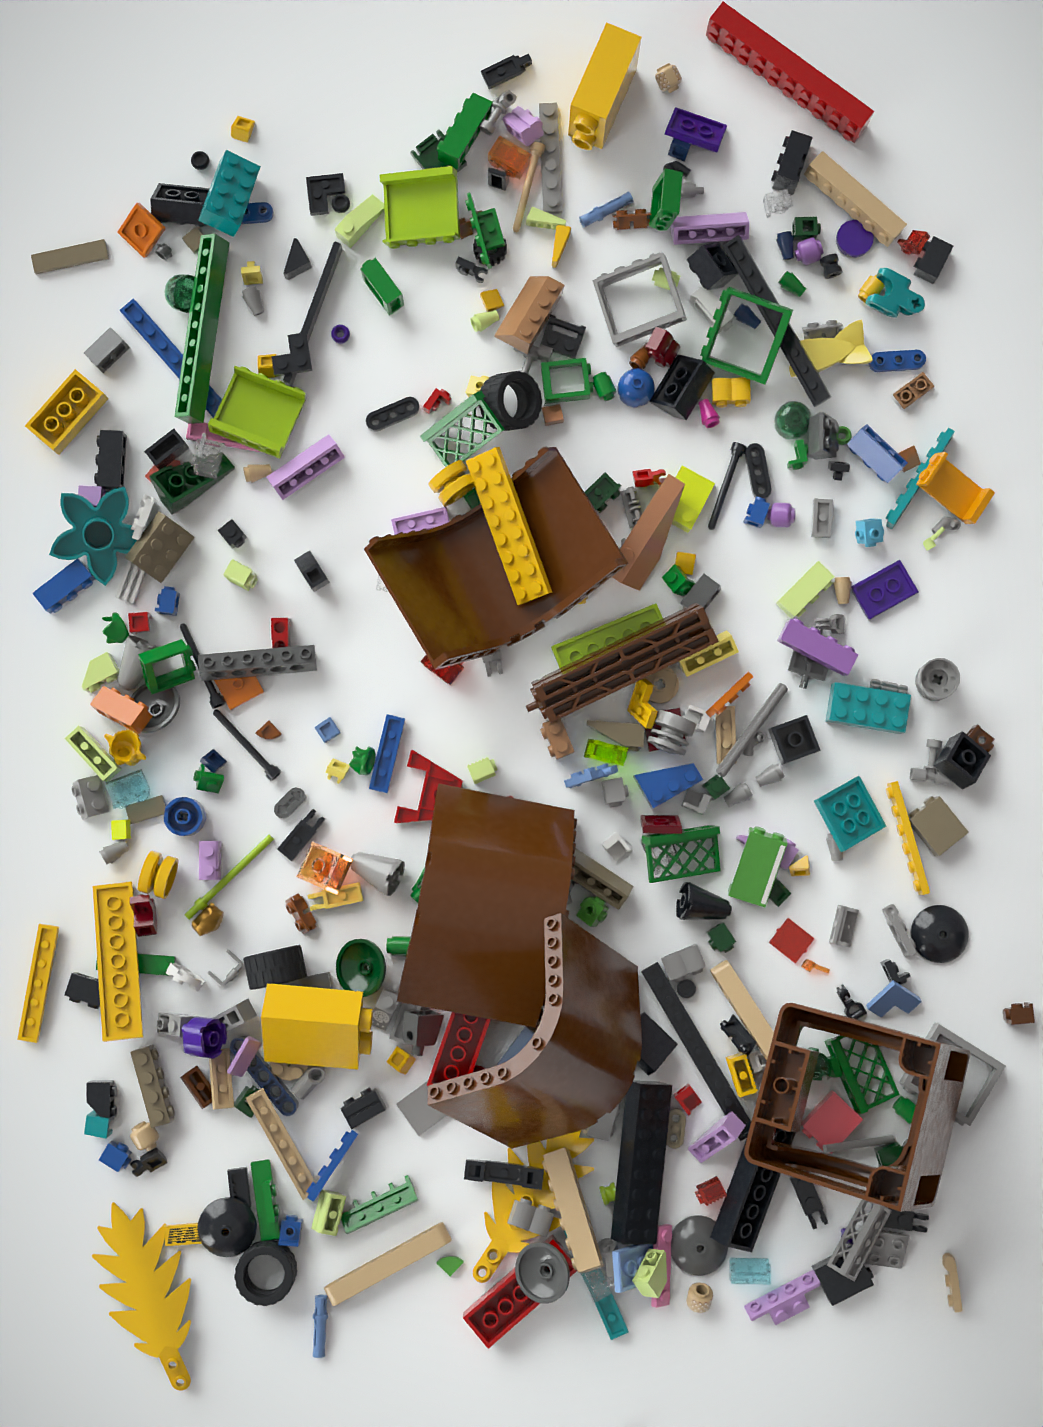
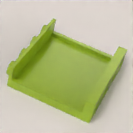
M453 166L379 174L380 183L383 184L386 239L382 240L385 245L391 249H398L400 245L416 247L419 243L435 245L438 241L453 243L454 240L460 239L457 170Z
M234 365V374L214 418H210L208 423L209 432L280 459L305 404L306 393L298 387L292 388L280 380L274 381L262 373L256 374L246 367Z

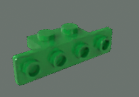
M469 192L467 193L468 199L465 200L468 212L472 211L473 217L470 218L472 228L476 229L478 233L475 236L477 246H481L483 251L480 254L483 265L486 264L488 269H492L488 251L505 246L495 208H491L477 213L474 199Z
M270 1159L252 1161L250 1165L261 1241L279 1239L280 1227L278 1216H280L279 1204H276L277 1186L273 1184Z

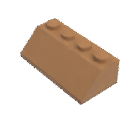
M530 276L494 337L528 354L562 297L565 285L549 276Z

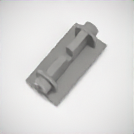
M828 320L826 324L819 325L818 322L808 323L807 327H802L804 331H807V334H804V340L822 338L824 333L825 338H835L842 330L839 327L843 326V324L837 322V320Z

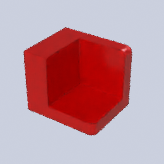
M149 612L128 613L129 632L131 634L137 635L140 632H150L149 619H152V615Z
M689 1083L673 1094L688 1116L692 1114L691 1111L702 1103Z

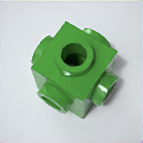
M598 896L586 897L581 902V908L576 916L588 926L597 927L599 922L602 923L608 915L606 912L609 907Z

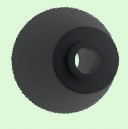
M684 882L679 890V893H682L681 899L676 901L677 918L680 920H724L727 916H730L732 906L728 900L691 882Z

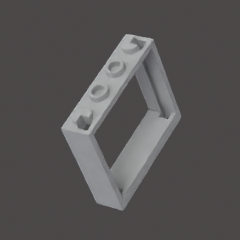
M663 252L652 253L647 259H637L632 262V265L617 267L614 269V272L609 274L602 273L601 276L592 280L612 343L616 347L652 334L655 327L666 329L687 320L667 257ZM662 264L677 311L618 334L603 287Z
M934 1022L925 1038L936 1041L939 1035L957 1046L970 1050V1054L994 1068L966 1116L957 1111L955 1122L961 1126L964 1123L971 1126L1006 1065L942 1025ZM904 1073L899 1081L904 1085L902 1089L912 1095L914 1092L919 1094L918 1086L911 1083L915 1076Z

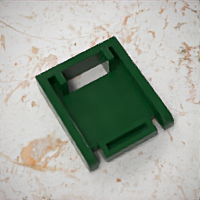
M440 129L436 131L437 136L440 138L439 140L432 133L415 147L420 155H417L414 150L410 151V155L422 169L449 166L438 160L437 146L440 141L445 139V135ZM465 159L463 160L459 169H456L457 173L460 170H462L465 166H467V161Z

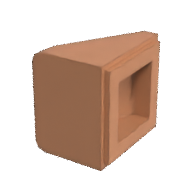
M560 404L542 407L545 426L564 423Z
M914 445L898 453L908 462L902 469L903 472L921 464Z

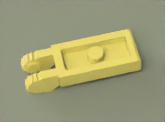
M360 882L321 890L322 892L307 895L308 899L323 896L324 904L310 906V911L364 901Z

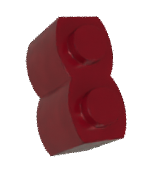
M655 327L645 346V349L648 351L647 354L655 360L656 365L665 368V366L671 367L681 348L669 331Z

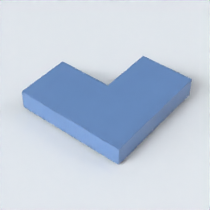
M893 980L866 1006L869 1011L882 1018L894 1006L909 1014L922 1001L919 996Z

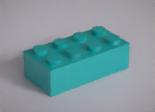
M226 149L218 163L198 221L234 237L241 226L261 166Z
M834 682L830 688L825 722L903 734L906 733L911 695Z

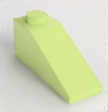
M372 194L347 214L334 229L336 237L351 249L384 211V203Z

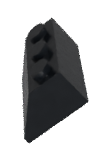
M158 183L150 198L151 214L160 223L175 222L179 225L208 226L198 220L210 188Z
M678 354L649 402L673 417L687 420L711 382L715 372L704 360Z

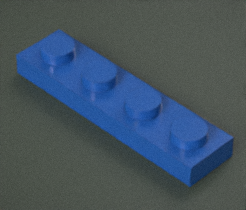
M386 714L369 785L371 790L384 793L389 791L405 718Z
M353 1130L350 1133L348 1131L345 1132L340 1140L343 1144L339 1150L337 1148L333 1150L329 1156L331 1162L328 1166L323 1165L317 1174L320 1176L317 1183L312 1182L306 1192L309 1193L308 1199L313 1202L315 1201L358 1136V1133Z

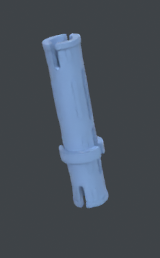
M628 191L599 207L596 206L592 211L579 216V221L583 228L596 221L600 222L607 215L633 203V197Z
M323 1294L315 1295V1309L312 1315L314 1319L312 1356L314 1358L325 1357L328 1296Z

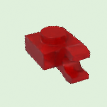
M651 469L632 471L635 487H647L654 485V482L661 485L665 478L659 477L666 475L665 469L651 471Z

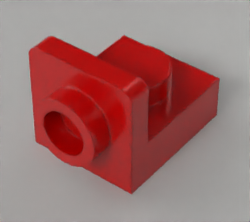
M435 388L423 406L424 411L429 415L432 411L436 412L441 404L440 399L450 405L452 403L450 393L444 389L439 390Z

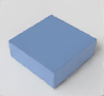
M331 717L314 727L324 743H327L341 733Z

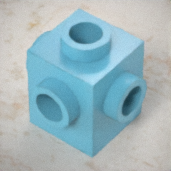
M870 518L855 521L857 543L865 544V547H874L876 543L884 542L882 519Z

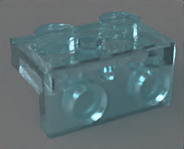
M142 769L105 782V787L113 802V809L126 808L130 803L135 801L142 802L150 796L151 788Z

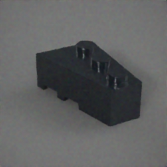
M791 130L790 136H785L782 147H785L784 153L779 154L776 163L779 164L778 171L774 170L771 181L774 182L772 189L790 195L794 194L813 139L812 136Z

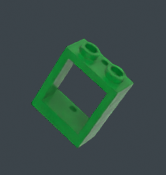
M665 168L653 185L649 227L655 228L658 231H667L679 215L683 172Z
M376 257L373 260L365 261L360 268L363 281L390 316L404 306L403 295Z
M586 358L541 362L545 404L590 399V393H594L593 382H589L588 375H591V365L587 363ZM582 366L584 391L552 394L549 369Z
M182 639L138 654L145 684L151 694L195 679L194 671H196V666L190 656H193L190 645H186ZM181 654L184 667L155 677L152 664Z

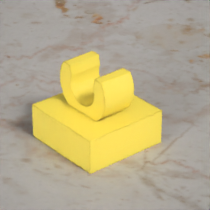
M247 261V267H241L244 285L263 284L260 265L255 266V261Z
M333 758L325 772L328 774L327 779L330 780L332 776L338 778L337 783L339 784L349 772L350 766Z

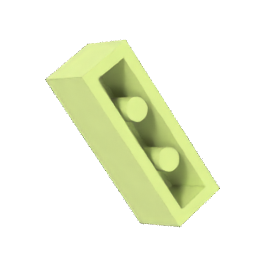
M817 561L776 604L791 619L795 616L799 618L806 611L804 607L808 603L813 604L820 597L818 593L822 589L826 591L833 584L831 580L835 576L823 564Z
M78 725L64 738L103 781L109 782L122 770L84 727Z

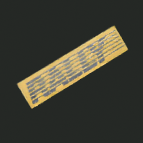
M198 1223L165 1225V1246L202 1244L198 1236ZM224 1228L222 1232L228 1234L229 1230Z

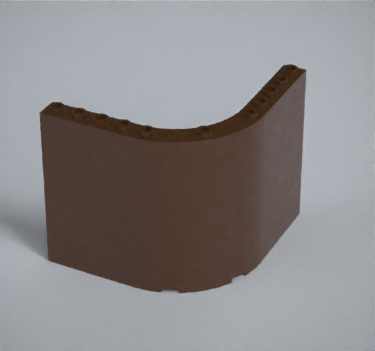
M546 446L541 448L537 452L538 455L527 460L525 466L515 471L511 478L552 593L522 605H517L481 504L463 515H456L450 522L428 530L424 528L416 532L412 530L408 533L400 532L396 535L387 534L384 537L375 536L369 540V544L364 548V551L434 669L485 657L498 652L505 644L510 647L546 627L545 622L553 618L558 619L629 564L557 447L548 448Z
M438 784L424 867L425 871L396 1002L536 1028L537 1021L542 1018V1006L545 1007L546 1001L544 919L559 913L569 917V910L566 907L570 880H573L575 869L572 867H574L576 858L574 856L576 843H573L577 835L575 830L577 818H574L575 810Z
M562 913L544 919L546 1001L540 1024L527 1045L510 1060L500 1065L428 1086V1106L511 1149L578 1132L598 1123V1119L606 1113L610 1114L628 1092L635 1078L634 1071L637 1062H640L642 1033L638 966Z

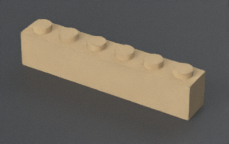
M824 151L808 165L803 175L810 182L814 183L825 195L829 196L836 205L844 209L851 218L858 220L865 230L872 232L878 241L886 247H889L907 226L905 221Z
M562 1148L543 1155V1168L550 1177L548 1185L551 1192L554 1191L556 1197L554 1205L556 1210L560 1211L562 1217L559 1221L562 1230H566L568 1238L565 1241L568 1250L572 1251L574 1257L571 1258L574 1270H577L578 1273H585L603 1267V1259L569 1149Z

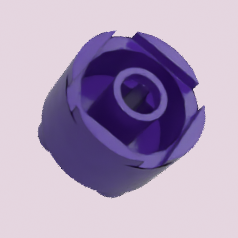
M194 1017L188 1024L186 1023L182 1027L183 1050L185 1054L214 1059L222 1053V1045H226L227 1030L224 1023H221L219 1019Z

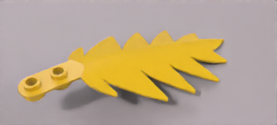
M581 1131L547 1139L546 1149L541 1141L528 1144L529 1166L544 1169L542 1161H544L543 1155L562 1148L569 1149L573 1159L584 1152L594 1142V1138H579ZM508 1148V1163L524 1165L513 1150ZM574 1164L578 1179L594 1171V1167ZM545 1170L542 1190L524 1188L520 1185L512 1184L513 1194L505 1183L492 1182L495 1222L487 1212H484L486 1230L492 1241L473 1268V1277L477 1282L485 1283L489 1281L508 1252L520 1253L524 1247L530 1244L521 1241L540 1236L507 1222L514 1201H520L521 1198L532 1201L531 1206L537 1208L539 1204L549 1207L550 1210L555 1208L554 1199L556 1197L554 1191L551 1192L548 1180H550V1177ZM553 1217L549 1232L561 1226L560 1218ZM493 1252L497 1254L495 1260L490 1258V1254ZM481 1269L486 1271V1275L483 1277L479 1275Z
M112 1202V1228L98 1226L97 1229L104 1241L119 1256L92 1254V1258L113 1275L126 1282L99 1284V1288L109 1296L135 1310L110 1311L109 1316L127 1331L142 1341L147 1342L135 1343L134 1347L151 1357H159L174 1389L178 1391L186 1390L190 1386L191 1377L178 1349L188 1335L191 1320H188L179 1330L178 1328L188 1301L192 1279L188 1278L165 1298L176 1273L181 1251L179 1250L155 1270L165 1239L164 1226L167 1224L164 1223L143 1246L145 1231L143 1208H140L132 1220H130L125 1212L115 1202ZM175 1362L176 1366H171L169 1363ZM182 1379L184 1383H178L177 1380Z

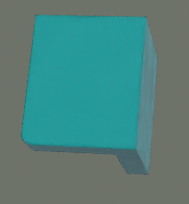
M94 1110L86 1115L84 1135L107 1139L113 1133V1129H109L110 1119L100 1117Z

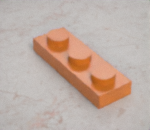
M748 671L705 713L710 718L715 713L719 716L727 708L725 706L727 702L731 704L739 697L737 695L738 691L744 692L751 685L749 681L754 676Z

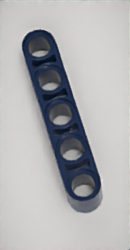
M238 1036L231 1041L230 1050L234 1056L239 1051L235 1046L236 1041L244 1042L245 1036ZM257 1051L254 1056L257 1059L256 1065H249L247 1072L259 1087L264 1089L268 1098L282 1115H293L299 1107L298 1100L283 1081L272 1072L271 1066L264 1061L263 1056ZM261 1071H266L269 1074L267 1081L260 1078ZM278 1086L281 1089V1095H274L272 1087ZM285 1102L293 1103L294 1109L292 1111L286 1110L284 1107Z

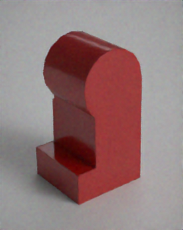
M271 618L272 648L290 647V618Z

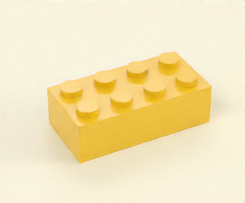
M74 369L27 422L25 427L56 454L60 455L109 398L80 372Z

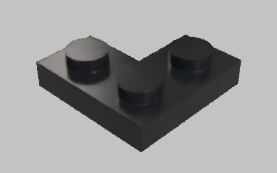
M343 173L306 177L310 215L329 214L327 196L346 194Z
M306 332L287 335L290 349L289 354L271 356L275 377L313 371Z

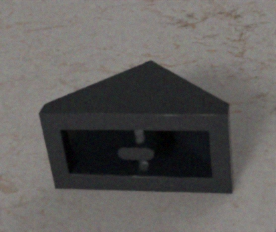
M297 238L293 239L283 272L287 280L312 268L311 262Z

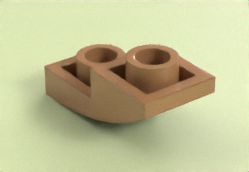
M922 372L896 391L893 396L902 408L906 409L935 386L925 373Z

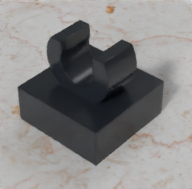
M829 461L828 469L833 471V479L842 481L843 472H849L850 464L848 462Z

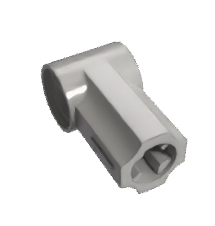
M309 1065L308 1069L290 1090L297 1098L304 1100L317 1084L324 1081L325 1067ZM313 1070H320L321 1074L313 1075L311 1072Z

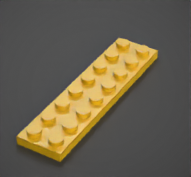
M495 447L466 460L517 605H522L552 593L500 447Z
M123 882L92 886L102 1042L144 1038L137 937L134 929V913L130 906V897H134L133 883Z

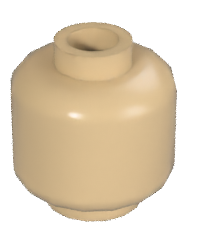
M142 1121L131 1129L130 1139L137 1150L146 1149L148 1152L157 1146L156 1141H158L160 1136L155 1127L151 1128L150 1122Z

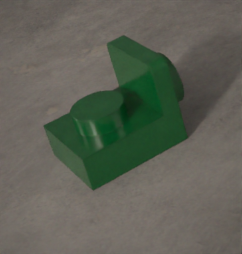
M775 878L769 899L774 905L779 907L792 893L779 879Z

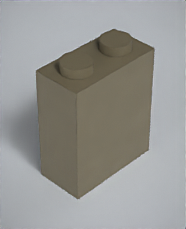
M930 796L923 802L925 805L922 808H915L908 815L910 816L909 821L912 829L934 856H940L967 835L969 831L940 796Z

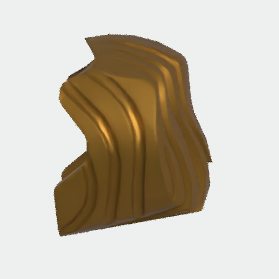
M211 902L191 922V926L199 936L216 931L222 923L224 911L218 909Z

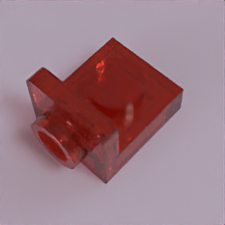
M912 230L907 240L898 239L897 243L903 253L919 255L926 241L929 240L930 235L926 231Z

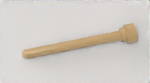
M534 141L530 145L529 150L532 156L513 224L514 232H519L538 159L545 151L546 145Z

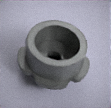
M157 244L158 247L155 253L160 258L167 261L169 257L173 256L171 253L172 249L167 244Z

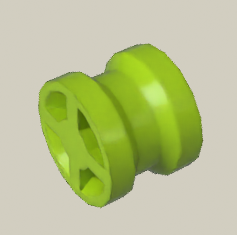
M612 1182L606 1187L599 1186L603 1203L607 1206L615 1200V1183Z

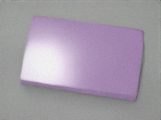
M251 1036L246 1037L227 1073L243 1077L261 1046V1042Z

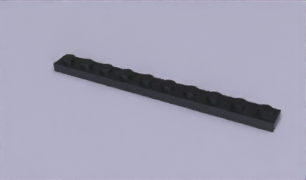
M737 235L724 244L723 247L748 292L751 295L779 304L741 236ZM756 304L775 337L783 313ZM789 322L780 348L814 407H817L832 396Z
M655 962L643 969L641 973L724 1115L726 1116L732 1111L746 1125L738 1136L741 1142L748 1136L751 1120L658 962Z

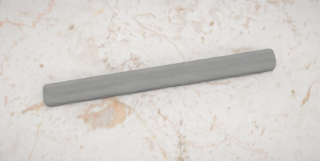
M779 683L717 767L716 772L718 775L725 777L787 692L788 688L785 684Z

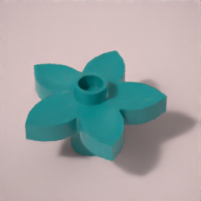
M120 487L107 492L99 500L97 507H94L88 499L81 495L61 492L60 506L62 514L73 528L63 531L55 539L49 555L62 560H75L86 555L90 573L97 581L106 586L113 578L117 568L116 552L128 554L137 541L132 538L135 531L131 529L132 525L122 523L129 508L126 488Z

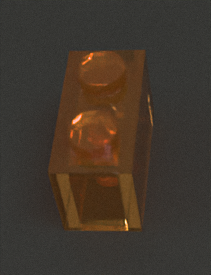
M499 135L488 153V161L494 168H501L511 178L516 177L520 180L530 164L532 154Z

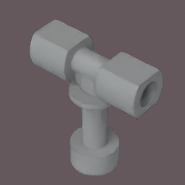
M508 90L496 98L492 106L495 110L488 121L483 120L479 126L480 130L492 136L496 130L494 124L501 113L506 114V108L515 103L517 96Z
M542 344L540 347L533 345L528 354H523L526 359L522 370L518 371L526 372L531 376L529 370L532 362L537 361V359L549 362L553 348ZM516 348L513 349V350H515V351L524 353V352H522V351H520V350H518V349H516Z
M927 739L926 747L930 748L928 766H924L923 769L911 768L909 779L925 781L927 779L934 780V783L950 784L951 780L933 766L936 762L937 750L942 749L943 741Z

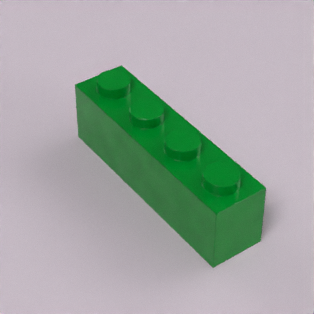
M474 92L470 98L465 99L461 113L458 112L456 114L453 126L448 127L444 141H440L436 151L438 152L439 161L459 169L481 132L479 126L483 120H488L490 117L493 101Z

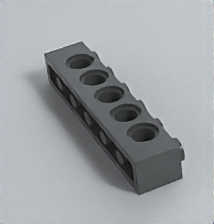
M315 645L198 655L201 681L317 671Z

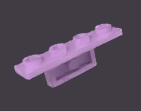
M811 1270L744 1305V1308L751 1321L769 1313L774 1324L777 1325L810 1308L804 1294L819 1287L821 1283L815 1272Z

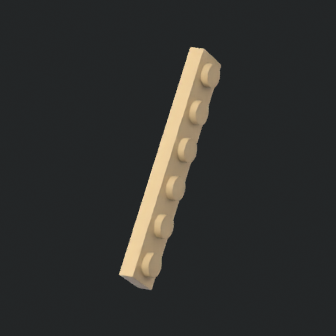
M261 1088L247 1096L246 1100L302 1200H304L309 1195L306 1192L312 1182H316L266 1092Z

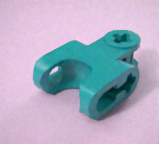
M889 268L879 269L876 277L885 285L884 296L878 294L868 296L865 302L866 305L893 318H897L899 312L910 316L924 309V298L909 290L912 283L910 279Z

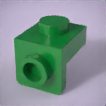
M803 439L796 440L793 444L796 460L788 461L787 468H793V470L802 469L808 462V445L804 444Z
M675 564L661 577L674 594L682 597L687 595L695 585V582L688 579L680 567Z
M200 764L199 769L195 770L193 781L196 782V790L219 794L224 782V775L206 772L205 766Z

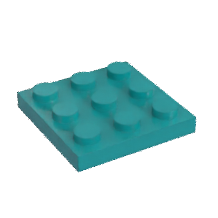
M860 776L847 781L814 800L840 852L846 851L887 827Z

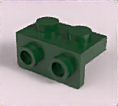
M604 472L585 491V494L596 512L601 514L608 506L606 503L610 499L614 501L621 494L622 485L620 483L617 484Z

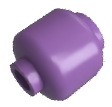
M811 237L798 242L797 250L794 251L797 262L801 261L806 266L819 261L824 252L820 240Z
M774 503L772 508L768 509L767 520H771L773 527H790L792 523H795L796 509L792 507V504Z

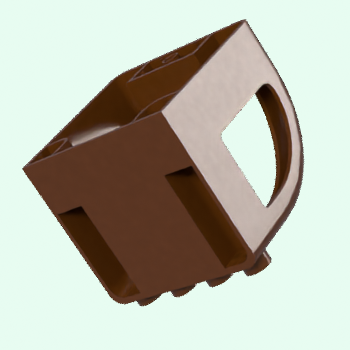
M786 1003L779 1010L745 1145V1157L754 1165L900 1212L933 1207L969 1064L970 1050L796 1003ZM804 1027L900 1051L898 1060L901 1069L909 1075L919 1077V1095L908 1140L903 1147L900 1157L890 1166L876 1168L828 1153L774 1142L776 1128L789 1132H800L819 1055L817 1051L797 1046L800 1033ZM809 1172L843 1180L862 1187H866L867 1189L865 1191Z

